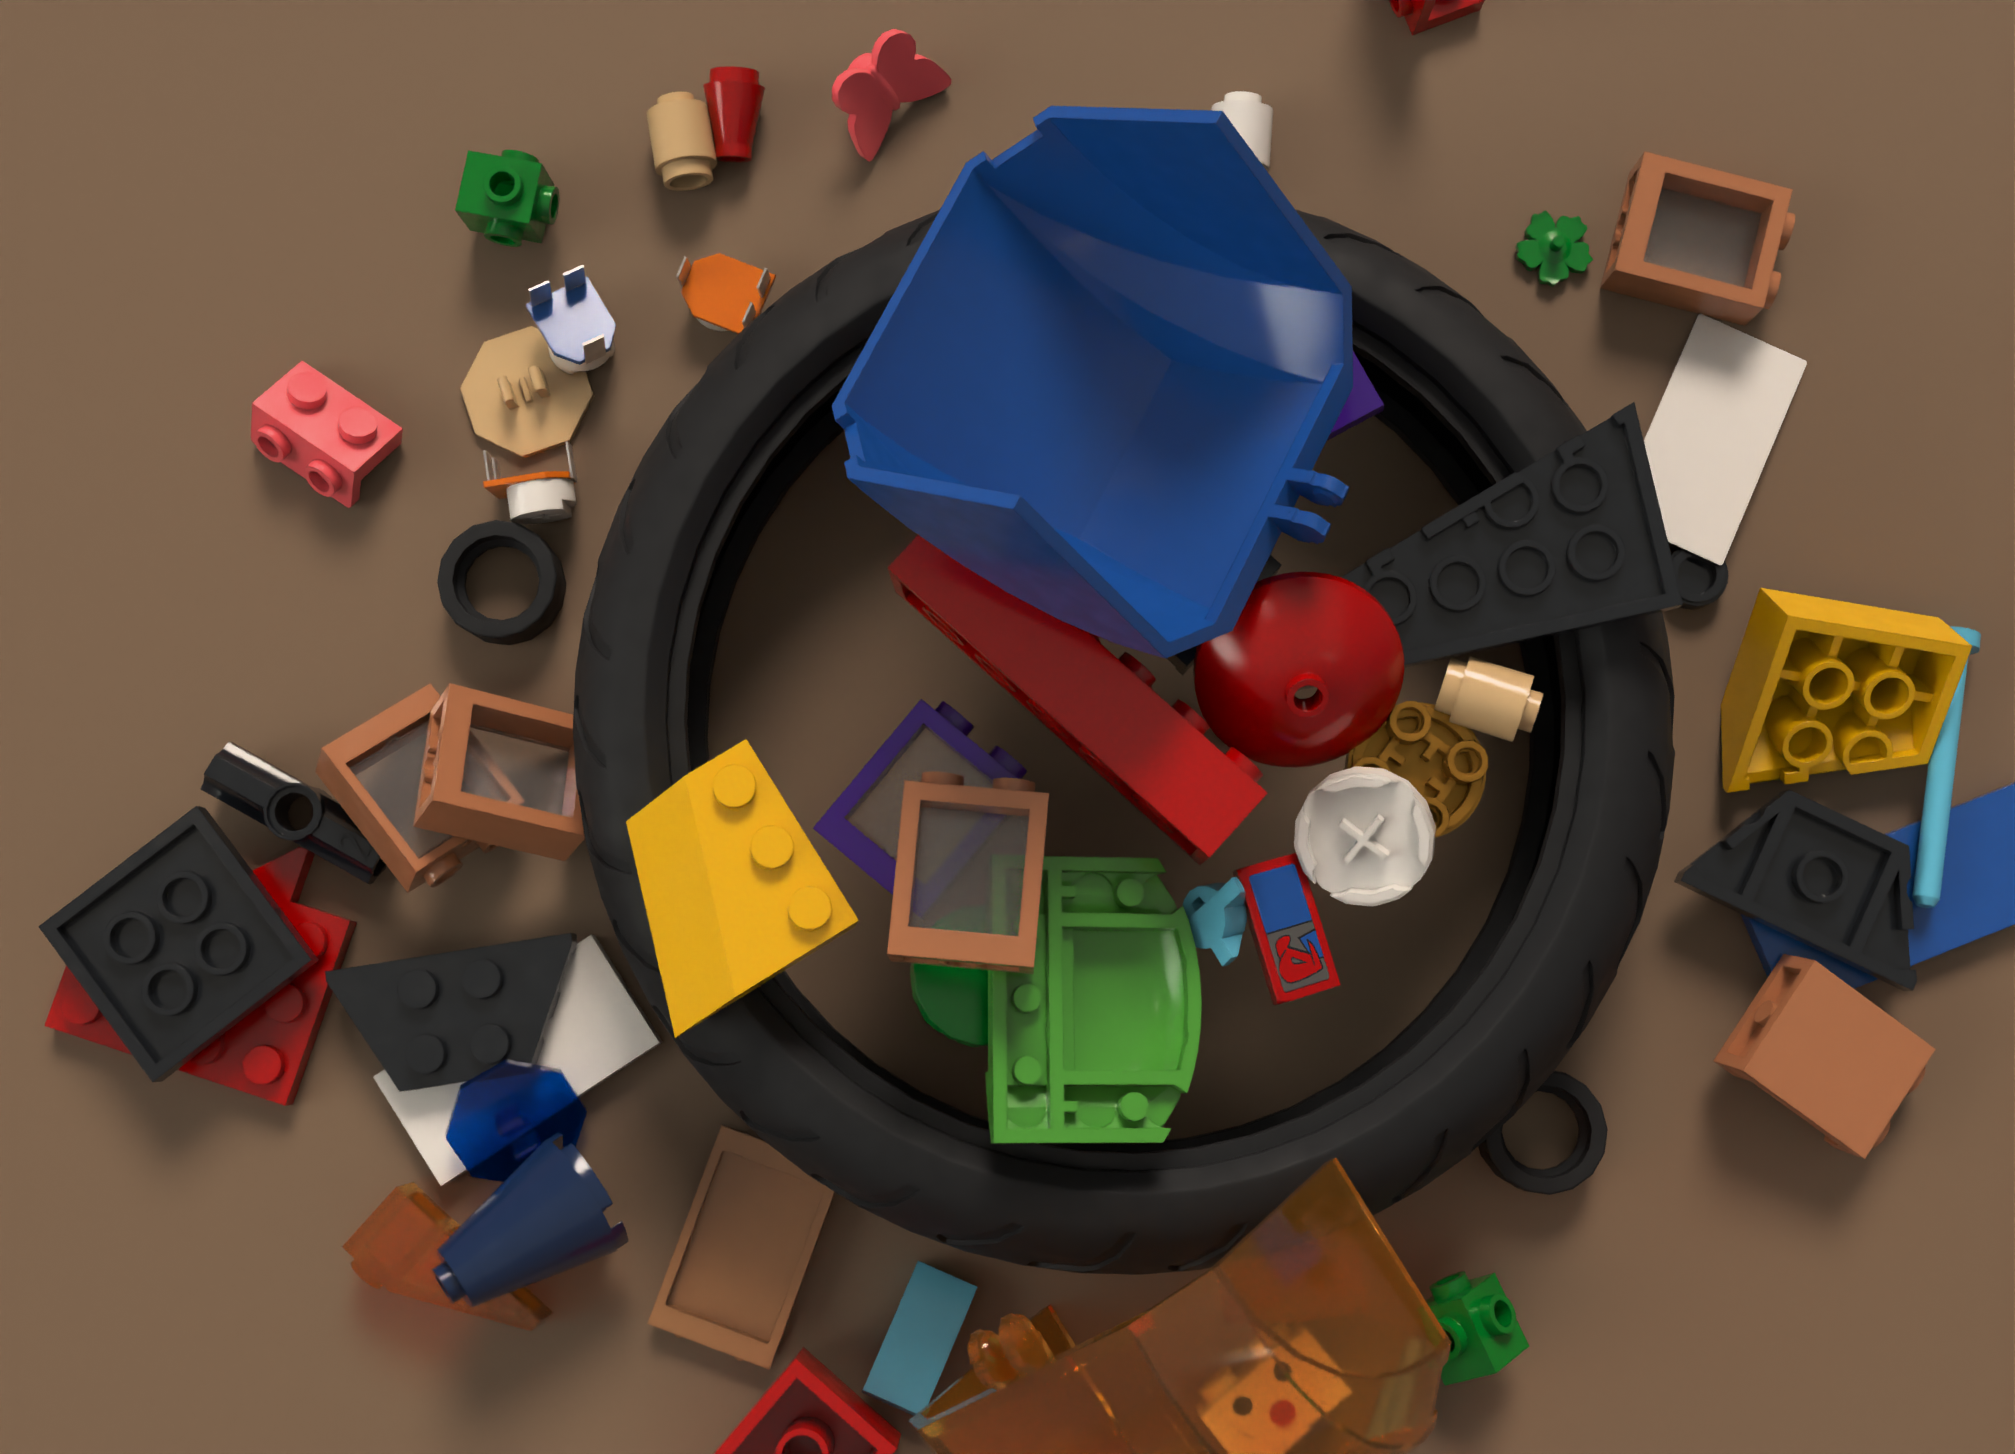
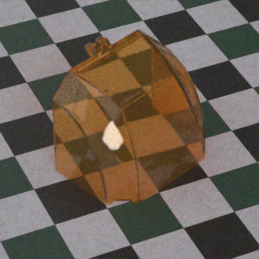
M1335 1157L1325 1162L1211 1269L1147 1311L1078 1345H1075L1051 1304L1039 1310L1030 1319L1024 1315L1012 1313L1000 1318L999 1336L993 1331H983L981 1329L971 1333L967 1350L970 1365H973V1367L912 1417L909 1423L932 1454H1408L1425 1442L1435 1429L1438 1410H1435L1442 1368L1448 1361L1452 1342L1340 1162Z

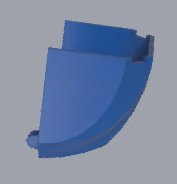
M1050 106L1033 117L1037 128L1036 131L992 160L983 151L965 163L833 402L832 410L835 421L844 429L850 459L844 462L847 478L909 529L963 566L1047 614L1115 644L1166 659L1233 631L1281 532L1302 542H1314L1315 544L1324 542L1331 528V523H1328L1321 516L1313 512L1294 508L1300 495L1318 505H1331L1333 507L1342 505L1346 498L1349 486L1335 477L1312 471L1353 388L1352 286L1223 111Z

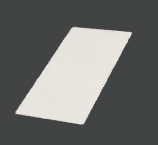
M1703 314L1697 316L1646 434L1644 444L1668 542L1715 564L1723 565L1803 375L1807 361Z

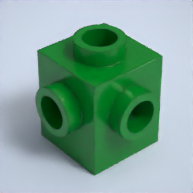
M468 150L455 211L470 231L484 233V237L491 242L510 247L521 246L522 240L542 243L546 224L553 225L557 218L560 201L559 189L554 187L555 184L543 164L539 163V160L531 154L517 150H503L501 156Z
M1465 1271L1446 1276L1430 1285L1429 1289L1432 1296L1411 1311L1419 1329L1420 1337L1424 1345L1427 1346L1445 1386L1496 1374L1529 1347L1516 1319L1515 1309L1511 1301L1506 1297L1495 1273L1470 1280Z

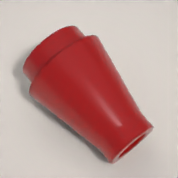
M736 66L712 68L709 72V83L704 84L703 88L709 111L716 159L723 162H749L752 160V145L765 87L759 85V72L757 70Z

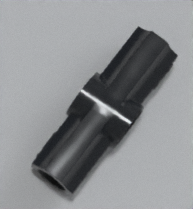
M228 742L219 753L215 754L206 769L201 790L265 825L277 837L297 843L367 884H373L387 867L338 801L333 799L324 790L304 783L233 742ZM306 796L313 805V817L305 828L297 831L289 821L288 811L296 799Z

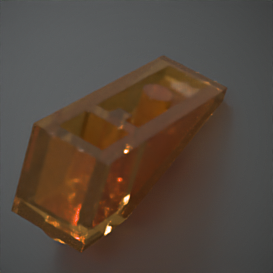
M414 1182L395 1187L342 1246L354 1258L351 1262V1267L363 1281L376 1289L384 1286L392 1293L528 1331H533L545 1323L553 1314L527 1287L475 1307H470L464 1298L452 1304L439 1286L431 1269L441 1263L436 1250L460 1225Z

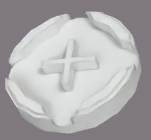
M1355 766L1330 774L1309 792L1295 820L1294 848L1303 872L1314 884L1317 882L1323 889L1331 892V897L1345 904L1374 907L1400 899L1421 880L1434 855L1436 825L1427 800L1408 780L1384 768Z

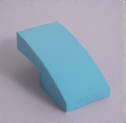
M918 1261L862 1393L922 1419L978 1287Z

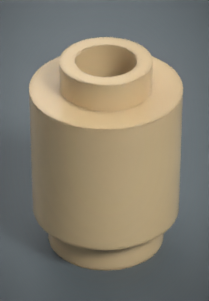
M671 92L660 96L657 99V104L646 113L656 173L663 176L664 186L670 190L685 191L707 186L713 181L712 169L717 166L707 104L701 100L694 99V95L689 92Z
M1471 656L1468 663L1451 658L1434 710L1451 715L1449 719L1451 723L1513 742L1517 729L1531 733L1543 693L1531 690L1534 679L1533 675Z

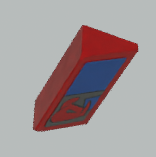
M1292 853L1234 870L1232 872L1233 876L1239 879L1245 889L1247 921L1273 1005H1280L1340 986L1341 984L1307 875L1302 870L1297 854Z

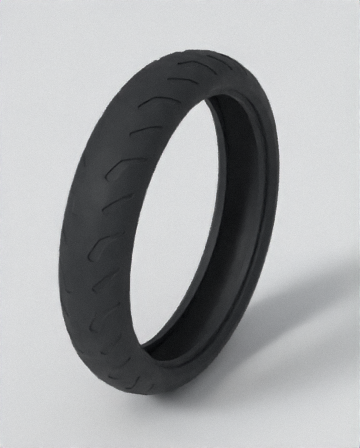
M939 210L886 231L881 237L864 247L836 258L791 288L762 314L750 322L707 366V370L700 381L673 409L643 456L617 508L597 562L598 567L595 581L583 617L575 670L573 712L576 787L579 795L585 841L601 899L622 952L651 1007L681 1052L719 1098L762 1140L807 1175L858 1207L895 1225L965 1252L1022 1266L1087 1274L1145 1275L1202 1270L1255 1260L1314 1242L1374 1216L1422 1189L1470 1155L1482 1142L1513 1117L1554 1072L1587 1027L1615 979L1619 964L1641 921L1658 868L1670 810L1675 749L1672 740L1675 695L1669 642L1663 613L1658 612L1519 643L1525 673L1534 676L1531 690L1543 693V697L1530 733L1529 773L1521 825L1507 874L1486 922L1457 970L1424 1011L1384 1049L1344 1078L1291 1107L1240 1126L1188 1138L1169 1139L1163 1143L991 1144L988 1120L969 1115L926 1095L876 1064L833 1028L796 987L786 971L778 974L675 1038L626 821L682 777L709 761L708 722L710 685L720 632L736 582L759 534L787 491L819 453L844 431L834 419L832 404L935 220ZM1296 210L1352 286L1353 351L1384 403V410L1374 416L1393 430L1435 473L1458 506L1511 474L1517 473L1545 457L1575 436L1587 432L1581 421L1546 375L1512 338L1506 336L1489 322L1469 300L1425 268L1394 252L1382 243L1323 216H1316Z

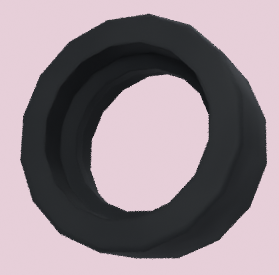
M493 520L473 525L453 539L441 559L437 585L443 607L458 626L485 642L513 645L532 640L551 626L563 607L566 580L560 559L549 544L538 534L519 523ZM498 547L516 548L528 555L535 564L539 577L537 596L530 607L520 615L505 620L487 618L477 612L468 600L465 587L467 573L476 558L487 550Z
M1554 1071L1537 1091L1556 1095L1566 1101L1575 1113L1579 1128L1577 1144L1569 1158L1556 1167L1544 1170L1528 1168L1516 1161L1506 1148L1502 1134L1503 1125L1478 1146L1480 1155L1493 1173L1523 1191L1552 1195L1572 1190L1593 1175L1605 1154L1608 1128L1601 1104L1585 1084L1567 1073Z

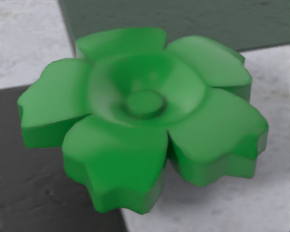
M1547 211L1533 214L1530 224L1524 232L1528 240L1520 241L1515 246L1517 252L1516 260L1522 263L1527 271H1533L1540 265L1537 273L1538 282L1554 287L1558 282L1567 280L1569 271L1582 274L1585 272L1587 265L1593 260L1588 253L1589 245L1585 242H1578L1585 234L1587 225L1582 223L1579 216L1569 218L1563 215L1555 224Z

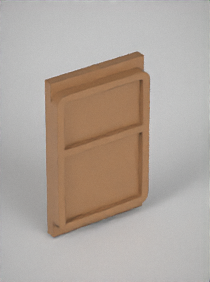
M721 1125L647 1324L673 1333L677 1338L684 1337L734 1356L738 1361L745 1360L770 1370L836 1192L807 1175L761 1138L726 1125Z

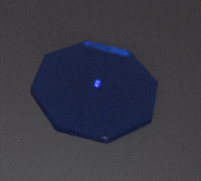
M506 1059L460 1085L445 1137L472 1177L504 1182L546 1139L558 1132L563 1135V1148L570 1143L576 1147L586 1118L587 1109L561 1069Z

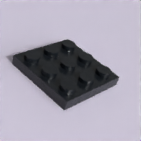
M195 806L39 926L45 937L152 1082L164 1081L319 961L207 809L200 806Z

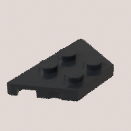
M1785 790L1777 794L1682 869L1674 880L1675 883L1896 988L1903 991L1914 990L1917 983L1916 970H1910L1908 930L1914 929L1913 903L1907 894V883L1911 878L1909 846L1796 792Z
M566 933L325 971L326 982L400 1092L532 1072L535 1070L544 1044L543 1033L546 1024L553 1017L561 992H558L570 954L574 955L578 944L577 935L575 933Z

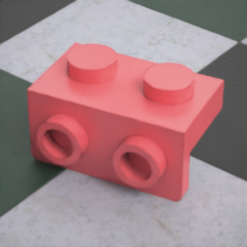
M304 361L298 363L252 402L251 441L258 450L269 460L281 462L302 476L319 494L332 497L347 508H351L359 500L361 480L401 444L403 428Z

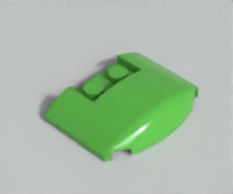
M991 855L989 857L984 931H987L988 934L1018 936L1025 856ZM1044 856L1034 974L988 970V1072H985L991 1144L1163 1143L1172 1128H1163L1177 1105L1181 1093H1188L1194 1073L1201 1031L1202 995L1197 951L1190 923L1184 907L1182 906L1177 909L1172 896L1157 876L1166 873L1158 858Z

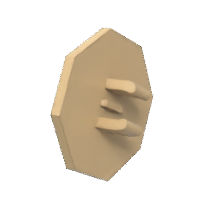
M533 326L485 341L460 387L475 434L522 458L565 445V441L570 443L595 396L587 371H578L571 375L559 369L550 357L548 344L541 332Z

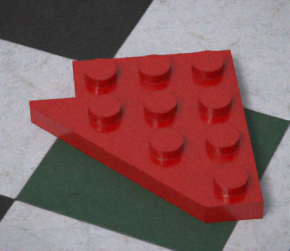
M298 847L252 871L319 961L180 1067L179 1071L284 1106L293 1105L333 992L326 982L325 971L341 969L357 924L356 921L298 903L315 855L311 851ZM66 965L44 1026L131 1054Z

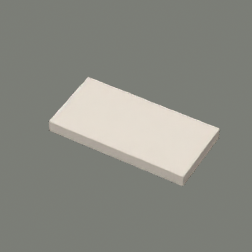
M589 935L577 944L574 955L570 954L558 992H561L553 1017L546 1024L543 1033L544 1044L534 1071L401 1092L385 1069L373 1077L440 1186L450 1183L663 1042L595 935Z

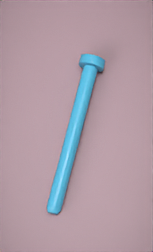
M1950 626L1972 645L1970 654L1980 651V632L1970 628ZM1968 659L1928 762L1912 894L1916 906L1923 908H1934L1940 901Z

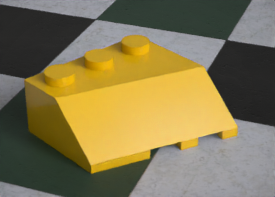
M1760 588L1721 702L1723 789L1727 793L1750 790V783L1780 779L1785 785L1806 782L1809 780V775L1847 770L1850 775L1928 764L1972 645L1939 617Z
M747 739L682 777L626 821L675 1038L853 929L859 921Z

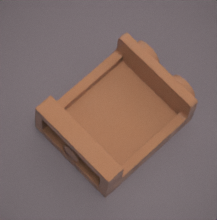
M1783 954L1713 1061L1733 1076L1751 1081L1822 1132L1825 1135L1824 1141L1834 1148L1865 1159L1870 1150L1878 1146L1887 1136L1890 1129V1119L1905 1096L1915 1090L1923 1080L1925 1065L1936 1049L1816 960Z

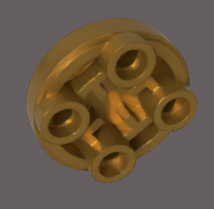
M1405 701L1395 705L1388 719L1373 736L1350 750L1346 756L1345 769L1355 766L1384 768L1408 780L1427 800L1436 825L1435 838L1458 828L1476 809L1485 787L1488 756L1471 729L1449 722L1451 715L1434 710L1435 705Z

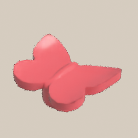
M891 29L882 33L876 40L872 53H864L855 58L848 69L837 76L832 86V100L837 108L849 114L847 120L848 131L858 154L869 162L877 154L891 122L892 112L900 108V103L925 99L945 90L951 84V78L942 68L927 57L915 54L916 42L910 34L903 30Z

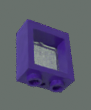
M920 699L813 829L893 895L896 869L894 858L897 857L904 780L921 782L923 772L938 771L964 776V786L992 788L993 779L995 778L1022 779L1028 771L999 746L995 745L989 753H986L967 736L974 726L946 702L942 701L934 710L924 700ZM922 807L916 874L926 881L927 884L924 885L915 878L912 912L922 920H925L1012 815ZM851 819L852 821H854L858 826H860L864 831H866L870 836H872L876 841H878L882 846H884V849L882 850L879 846H877L873 841H871L867 836H865L861 831H859L855 826H853L848 820Z

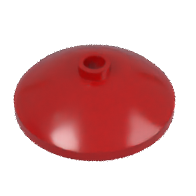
M1289 572L1257 581L1233 631L1197 646L1193 667L1194 688L1201 713L1214 734L1228 747H1233L1248 759L1262 764L1291 768L1308 767L1323 764L1348 754L1350 750L1369 739L1381 728L1391 714L1400 695L1404 678V653L1399 634L1391 617L1379 601L1365 589L1349 580L1327 573ZM1314 686L1317 688L1315 694L1309 698L1299 699L1294 696L1301 687Z

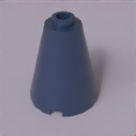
M558 1132L546 1139L436 1250L441 1263L431 1269L452 1304L464 1298L470 1307H475L616 1252L617 1249L628 1242V1236L622 1221L610 1228L603 1212L613 1204L612 1200L577 1148L572 1143L563 1148V1135Z

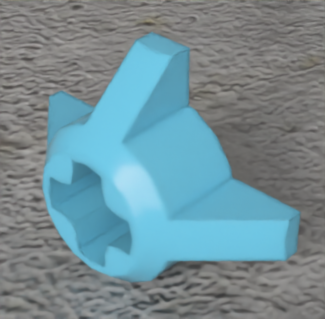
M1232 877L1227 883H1211L1197 886L1189 891L1183 902L1195 946L1200 949L1211 948L1222 967L1229 965L1238 957L1242 935L1247 923L1245 889L1237 877Z

